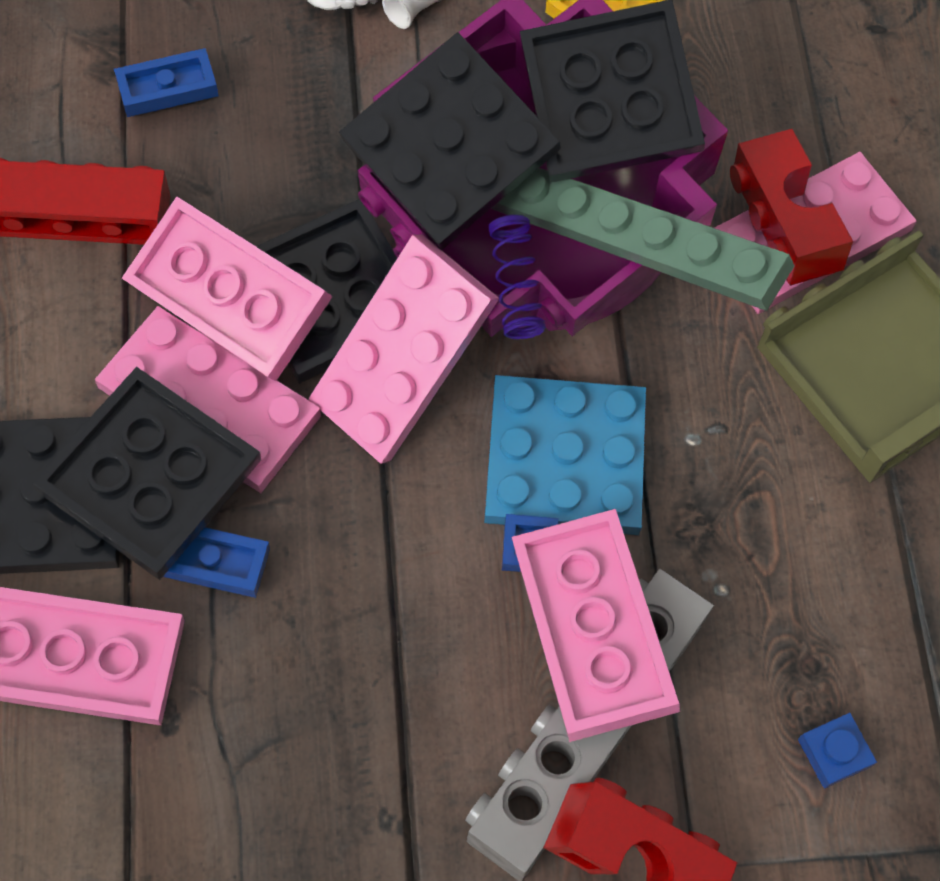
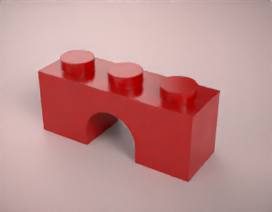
M793 129L738 143L735 162L730 167L732 186L738 194H743L749 206V217L754 229L762 231L768 247L790 254L795 266L786 279L789 286L844 270L853 244V240L833 203L808 208L799 206L790 200L804 195L812 167Z
M595 778L594 782L570 784L543 847L589 874H617L625 854L634 846L645 860L647 869L646 881H731L737 866L736 861L718 852L720 844L714 839L698 832L689 831L687 834L672 825L674 818L670 814L650 805L639 807L625 799L627 791L623 787L603 778Z

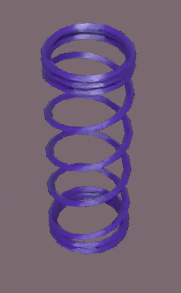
M522 215L502 216L489 224L490 236L495 240L501 241L493 249L492 256L497 261L504 263L496 272V279L501 284L508 286L500 294L499 302L503 306L513 309L502 319V325L504 326L503 335L510 339L535 337L546 329L545 320L536 316L514 319L506 324L507 317L517 311H531L542 307L541 303H530L515 307L503 301V295L513 288L534 287L539 283L537 280H525L511 284L502 281L499 277V273L510 265H528L536 260L534 257H522L506 261L498 258L496 255V250L504 243H522L531 240L532 236L525 234L531 228L530 220ZM507 225H523L519 228L511 230H497L498 228Z

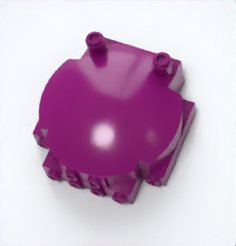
M500 0L459 31V33L536 115L520 31L546 26V24L523 0ZM578 0L547 25L608 13L613 10L603 0ZM426 56L419 63H417L415 66H413L411 69H409L407 72L401 75L398 79H396L394 82H392L390 85H388L386 88L380 91L377 95H375L373 97V102L380 98L385 92H387L391 87H393L397 82H399L403 77H405L410 71H412L428 56ZM694 95L705 141L704 151L571 179L709 226L711 225L717 204L700 185L715 174L728 130ZM546 162L539 167L548 171ZM365 165L357 170L361 187L358 196L365 208L374 217L377 218L382 214L393 226L390 232L395 239L396 247L393 251L397 258L412 235L422 234L436 245ZM490 209L442 249V251L499 298L500 294L508 286L501 284L496 279V272L504 263L497 261L492 256L493 249L501 241L495 240L490 236L489 224L499 217L506 216V214ZM530 224V230L525 233L532 236L531 240L522 243H504L496 250L498 258L506 261L522 257H534L536 259L534 263L528 265H510L504 268L499 273L502 281L511 284L525 280L539 281L538 285L534 287L513 288L503 295L504 303L515 307L530 303L542 304V307L537 310L517 311L507 317L506 324L514 319L536 316L545 320V327L549 331L565 329L572 337L586 325L606 318L627 306L649 288L661 274L657 270ZM507 225L504 227H500L497 230H511L519 228L523 225ZM498 300L482 324L483 329L493 337L503 329L502 319L513 309L503 306Z

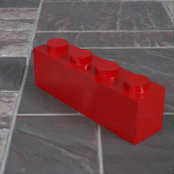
M0 158V237L144 245L169 209L171 196L164 170L153 169L148 166L123 168L106 167L98 163L70 165L57 164L48 160L17 162Z

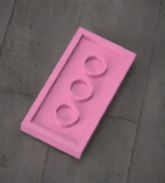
M861 152L808 178L804 195L790 199L795 204L808 208L833 203L853 240L845 267L880 249L891 239L902 237L911 232L917 222ZM749 210L715 227V229L768 247L762 231L754 229L749 217ZM832 274L789 286L786 280L769 308ZM752 306L754 310L757 312V314H760L765 311Z
M179 197L175 198L122 277L123 280L275 382L332 299V296L325 290Z
M412 235L308 400L320 407L327 417L379 463L391 461L499 298L424 235Z
M159 306L155 308L95 378L98 389L110 396L137 366L260 451L261 461L243 482L259 493L263 492L321 417L320 407L279 381L275 382L220 344Z
M616 509L513 536L512 541L569 742L680 712V705Z
M0 587V701L162 725L185 623L184 617L178 613Z

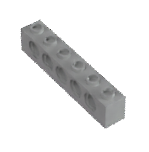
M659 569L649 583L642 578L639 582L654 627L661 635L662 640L659 643L670 673L705 623L714 605ZM549 704L531 729V732L537 738L529 749L524 753L517 748L500 770L498 776L505 780L497 793L493 798L484 793L466 817L465 821L472 826L468 831L467 843L515 879L523 881L545 850L543 847L570 784L593 782L632 725L569 742L560 707L556 709ZM551 751L560 752L569 760L571 769L564 774H553L545 769L541 757ZM516 796L530 797L537 804L539 814L531 820H520L512 815L508 802Z

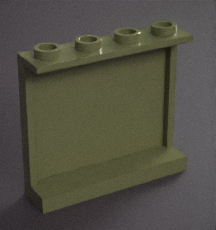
M920 230L903 240L900 237L891 239L881 247L876 257L866 263L863 260L854 262L842 272L839 280L828 287L825 283L815 286L803 297L801 303L789 310L787 307H782L776 310L763 323L765 329L757 346L759 351L869 483L940 437V278L915 251L924 236Z

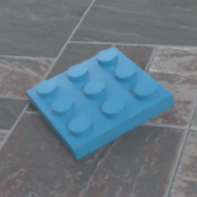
M495 375L484 523L504 525L506 514L559 518L558 524L616 509L623 533L639 535L642 528L646 387Z

